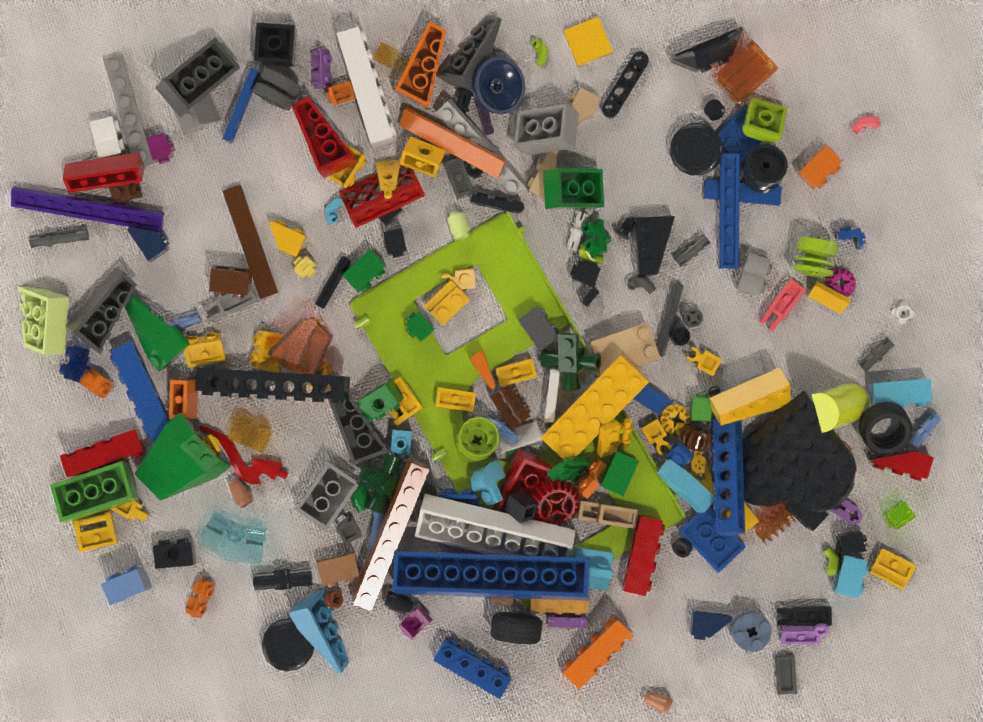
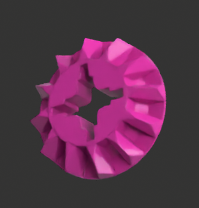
M844 268L832 270L834 271L833 276L826 277L825 286L846 297L850 296L856 289V279L853 273ZM839 278H842V281H848V283L843 285V289L840 286L833 285L839 281Z

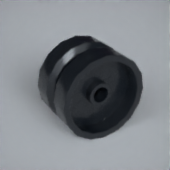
M770 144L754 147L747 155L741 169L742 180L745 185L758 193H769L775 190L787 172L788 162L785 154L779 148Z

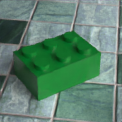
M555 168L543 170L545 209H596L604 207L603 169Z

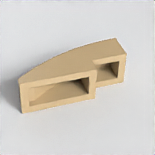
M579 500L580 507H577L576 519L636 529L638 509Z

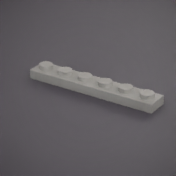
M118 54L105 58L103 62L131 154L139 152L145 167L153 165L155 162L152 159L146 141V132L123 56Z
M451 99L436 112L451 131L503 158ZM507 161L500 177H494L512 198L528 185Z

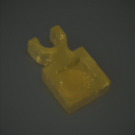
M381 42L373 60L388 68L395 65L399 71L403 72L405 68L401 67L399 63L401 61L408 63L409 58L397 56L399 50Z

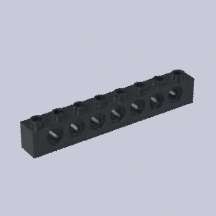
M197 368L195 391H202V395L213 396L214 392H220V396L232 397V393H239L238 397L250 398V394H257L259 399H268V395H273L276 400H287V396L294 397L293 401H305L306 397L312 398V402H324V399H331V403H342V400H349L350 377ZM217 378L220 379L219 387L215 386V380ZM235 379H237L239 382V385L236 389L233 386V381ZM253 380H256L257 387L253 390L251 383ZM271 381H274L276 385L273 391L269 387ZM290 382L294 384V389L291 392L288 390ZM308 383H311L313 386L310 393L306 390ZM327 384H330L331 386V392L329 394H326L325 392V386Z

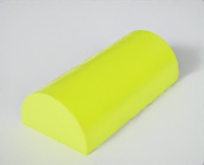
M854 383L843 384L812 394L822 433L860 420L862 414L870 405L867 392L861 386Z

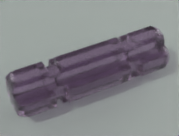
M475 100L476 107L479 109L478 114L481 124L484 126V135H491L494 133L493 125H491L489 111L484 109L478 100Z

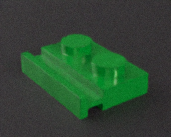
M566 457V461L557 464L548 472L551 480L559 479L562 481L566 479L575 481L586 470L585 466H590L592 463L589 458Z

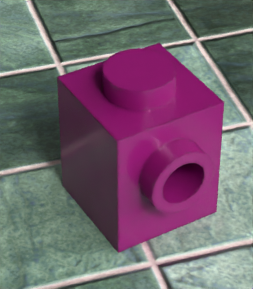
M165 133L146 138L154 162L164 164L174 157V144L172 140H168Z

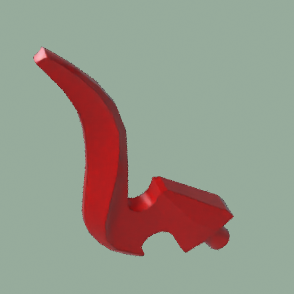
M200 425L199 428L218 439L230 460L234 472L244 482L262 484L259 481L261 474H266L273 480L277 476L285 480L288 477L289 473L281 469L283 465L281 462L253 458V465L247 467L234 443L225 434L213 428Z

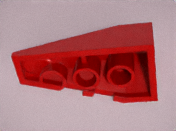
M518 449L500 489L503 500L495 503L493 510L507 513L505 508L510 494L523 490L531 496V492H536L535 486H541V481L544 483L548 482V478L550 479L548 472L553 467L535 454Z

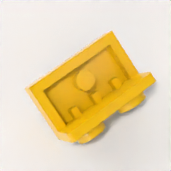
M346 143V147L359 163L328 176L329 179L343 188L353 185L357 178L354 176L358 169L361 171L367 162L365 154L360 153Z

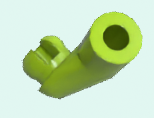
M534 39L531 42V46L538 54L536 65L545 67L549 49L543 40Z
M584 244L580 245L579 255L585 263L603 265L604 255L591 258L590 252L584 250Z
M829 546L823 551L829 559V564L825 571L827 575L833 576L839 572L840 558Z

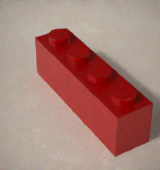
M139 152L65 164L62 179L68 193L131 184L143 181L145 166Z
M638 515L622 584L624 592L646 596L647 592L651 591L652 581L650 577L651 573H655L657 562H654L655 555L659 554L661 543H658L660 535L663 536L665 530L662 519Z

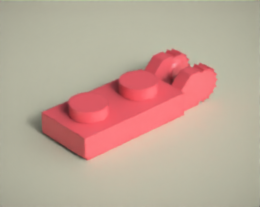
M790 278L767 308V312L759 322L763 324L768 320L771 313L775 314L777 318L769 327L773 331L780 321L784 320L806 289Z

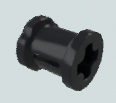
M458 89L457 92L459 94L456 106L463 112H469L470 109L468 107L471 97H474V93Z

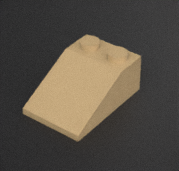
M648 322L589 342L592 352L600 353L601 355L600 375L622 353L636 366L660 359Z

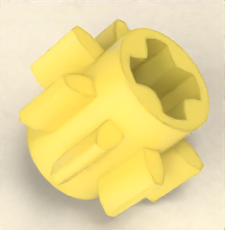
M299 256L293 262L296 265L293 270L303 279L306 276L311 278L316 273L313 269L316 264L307 256L303 259Z

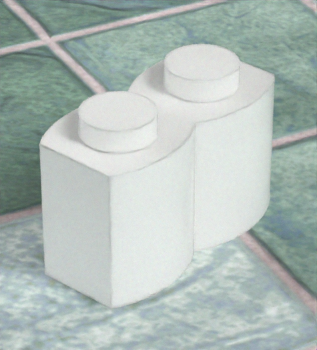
M111 116L90 121L98 157L106 158L124 155L123 150L126 147L123 138L120 139L118 131H121L119 120H115Z

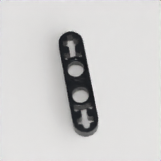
M642 51L636 52L630 59L602 106V114L606 118H614L619 113L648 65L649 58L646 53ZM636 57H644L643 61L645 64L641 63L637 70L629 67L630 65L633 67L636 65ZM627 72H633L635 74V80L633 82H628L625 80V74ZM618 88L624 89L626 92L625 97L617 98L615 90ZM611 97H612L616 102H620V103H621L620 105H618L617 103L615 104V106H614V108H613V110L615 111V113H613V112H611L610 114H607V113H606V112H607V109H606L605 107H606V106L610 107L611 104H612V102H613V100H609Z

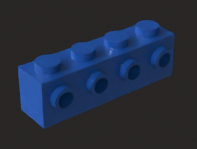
M452 638L449 640L444 639L433 661L500 699L512 679L509 676L510 672L502 667L497 669L492 666L493 662L485 657L483 659L476 656L477 653L469 648L464 650L459 647L460 643Z

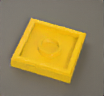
M599 16L563 31L577 67L613 53Z

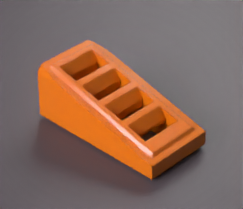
M481 350L473 355L470 361L489 388L493 390L495 382L485 354Z

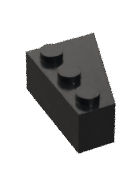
M675 216L637 217L635 219L637 276L658 275Z

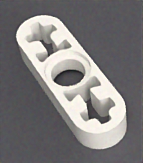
M550 367L544 422L554 423L560 375L559 367Z

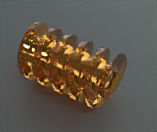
M781 505L777 506L779 512L771 510L773 517L766 514V521L760 519V526L757 524L753 526L754 532L765 546H767L766 539L771 542L773 541L772 534L777 537L779 536L778 529L785 532L783 525L791 527L790 520L796 523L790 512Z

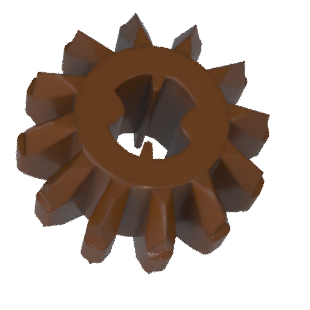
M685 425L680 431L678 442H681L688 449L706 452L710 446L712 435L702 428Z

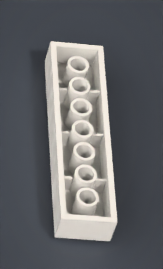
M425 494L415 537L488 555L570 557L576 530L532 519L519 523L507 513Z

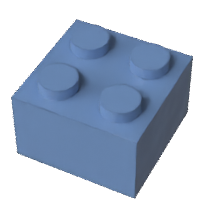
M135 565L123 570L124 574L121 576L118 572L105 578L106 582L102 583L101 586L109 605L152 588L143 566L138 568Z

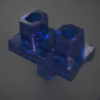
M76 345L74 347H67L65 354L67 357H70L68 364L63 363L59 370L64 375L63 378L80 382L85 369L91 371L92 367L87 365L89 349Z

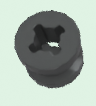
M697 308L688 309L683 315L684 324L692 328L699 326L703 321L702 312Z

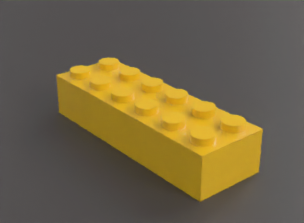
M622 353L542 435L541 439L564 461H566V457H576L599 434L600 427L610 423L649 383L650 379Z

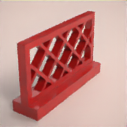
M401 165L399 171L406 166ZM407 168L405 174L399 173L398 178H401V180L397 184L396 189L392 191L390 199L384 197V191H375L380 186L378 173L339 191L355 228L425 196L413 169ZM372 184L370 190L364 189L365 186ZM355 193L353 198L345 197L347 194ZM360 194L366 195L364 200L358 199Z

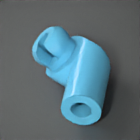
M338 196L325 207V218L329 224H336L338 222L337 209L344 203Z

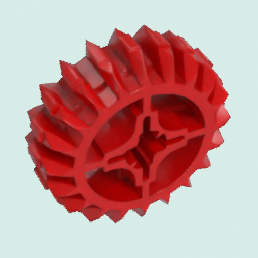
M548 478L547 483L541 481L540 487L535 486L536 492H531V497L538 502L534 517L537 521L561 526L563 522L568 524L569 518L574 519L573 513H578L577 507H580V495L576 487L570 481L567 482L566 479L552 481Z

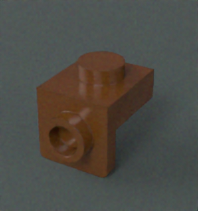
M139 182L109 187L114 204H122L129 200L143 197Z

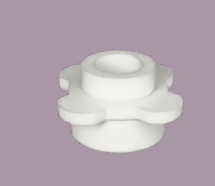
M901 302L899 307L892 309V315L897 317L899 324H905L906 320L913 318L915 315L907 302Z

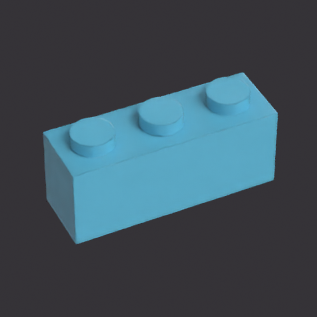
M931 379L870 383L871 406L881 402H892L900 405L902 408H908V404L915 403V407L927 406V402H933Z

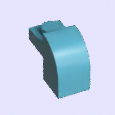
M498 459L478 467L471 477L472 490H479L485 506L503 500L496 481L506 476Z

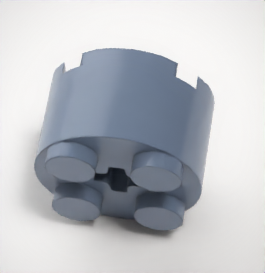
M745 611L738 614L733 619L730 627L734 642L746 651H760L771 639L772 630L770 623L764 616L755 611ZM753 627L755 633H751L749 636L747 629H751Z

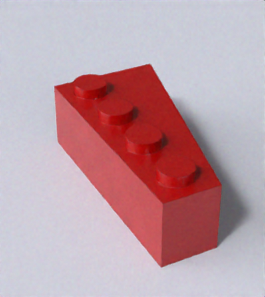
M309 97L291 104L316 168L323 178L359 163Z
M134 429L111 437L109 440L106 439L94 443L90 447H82L73 453L62 454L59 457L68 478L106 467L110 463L124 462V458L130 456L131 459L143 456L142 452L146 451V447L139 429Z

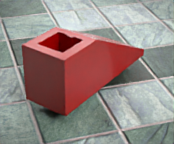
M910 451L869 459V462L874 463V468L884 470L887 467L892 469L891 473L903 476V473L911 475L910 479L921 481L922 478L928 479L934 457Z

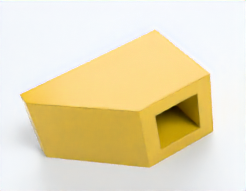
M276 220V222L270 221L269 225L278 249L298 258L307 240V237L304 236V231L295 227L293 230L286 228L287 224L280 220Z

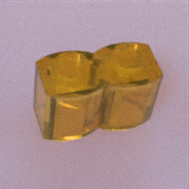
M244 415L241 418L237 417L228 439L264 453L273 434L270 431V426L260 423L259 426L252 423L253 419Z

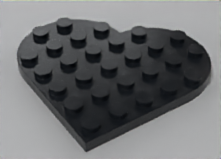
M804 391L742 440L744 501L751 505L771 507L789 499L794 505L803 510L823 512L841 504L854 487L857 467L852 452L834 429L822 433L815 404Z

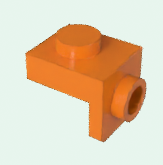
M351 80L328 87V92H326L329 103H333V106L357 99Z
M91 367L88 368L79 382L90 392L103 399L114 385L111 380L105 378Z

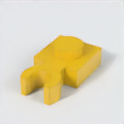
M474 268L454 270L455 275L453 276L449 273L441 275L442 278L452 279L461 289L476 288Z
M691 347V350L696 355L694 358L686 356V359L690 362H698L696 368L714 376L722 359L706 350L701 355L697 348Z
M658 419L641 428L649 444L656 443V451L659 455L662 454L660 450L661 445H666L668 450L671 449L670 444L663 440L667 434Z

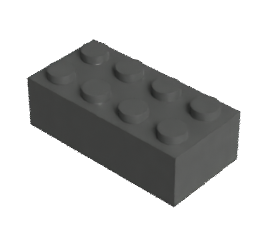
M214 38L165 77L155 89L179 117H182L234 74L240 66L219 41Z

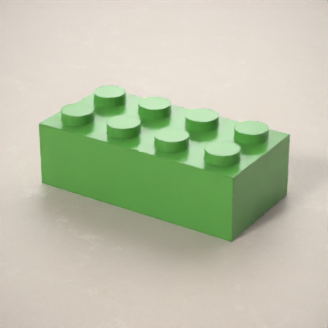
M123 461L50 485L59 520L64 523L139 500L130 465Z

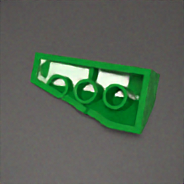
M134 294L131 295L127 305L124 306L147 358L160 372L175 362L190 343L173 325L169 327L163 322L164 318L162 316H155L148 305Z

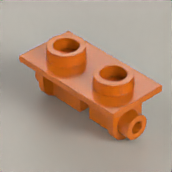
M200 577L192 591L197 594V598L190 596L185 607L187 609L185 613L191 615V617L202 618V615L207 610V603L214 593L216 583Z

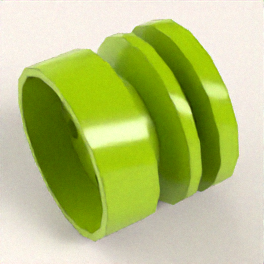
M799 237L796 250L805 254L804 256L795 257V261L803 264H794L793 270L812 277H832L834 271L825 269V267L835 266L833 262L827 261V257H836L838 243L818 238Z
M483 417L471 418L463 424L456 436L455 445L457 452L469 462L477 463L484 461L496 449L499 443V433L492 421ZM473 439H475V440H478V439H479V441H480L479 444H478V445H477V443H474V444H473V443H472Z

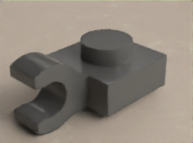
M342 509L337 516L341 525L336 527L346 545L360 538L362 534L354 519L348 521Z

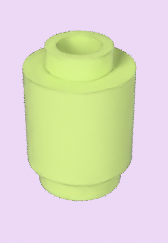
M460 211L450 213L447 222L455 240L469 237L470 227L465 213H460Z

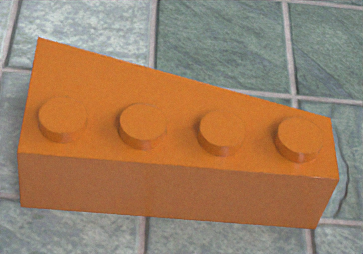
M431 21L428 22L393 91L426 109L430 105L446 29Z
M616 616L613 619L609 617L602 625L604 628L600 632L596 631L589 638L591 642L586 647L582 645L576 651L577 656L573 660H567L562 666L564 668L562 674L578 689L597 673L599 666L602 667L609 661L612 653L615 654L623 647L626 638L630 641L634 637L633 633Z

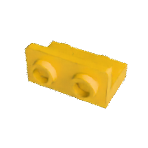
M258 330L253 339L255 346L254 352L250 356L251 368L278 372L285 335Z
M210 332L204 336H190L186 338L190 343L184 350L188 368L226 361L221 333Z

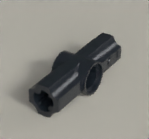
M311 568L298 570L280 569L273 572L253 574L254 591L266 589L285 590L297 586L313 585Z

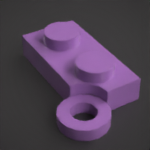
M823 623L815 626H782L781 644H820L821 636L829 633V626Z

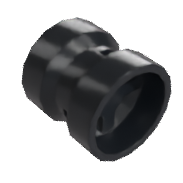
M682 326L673 329L670 334V340L676 346L687 344L691 337L689 330Z

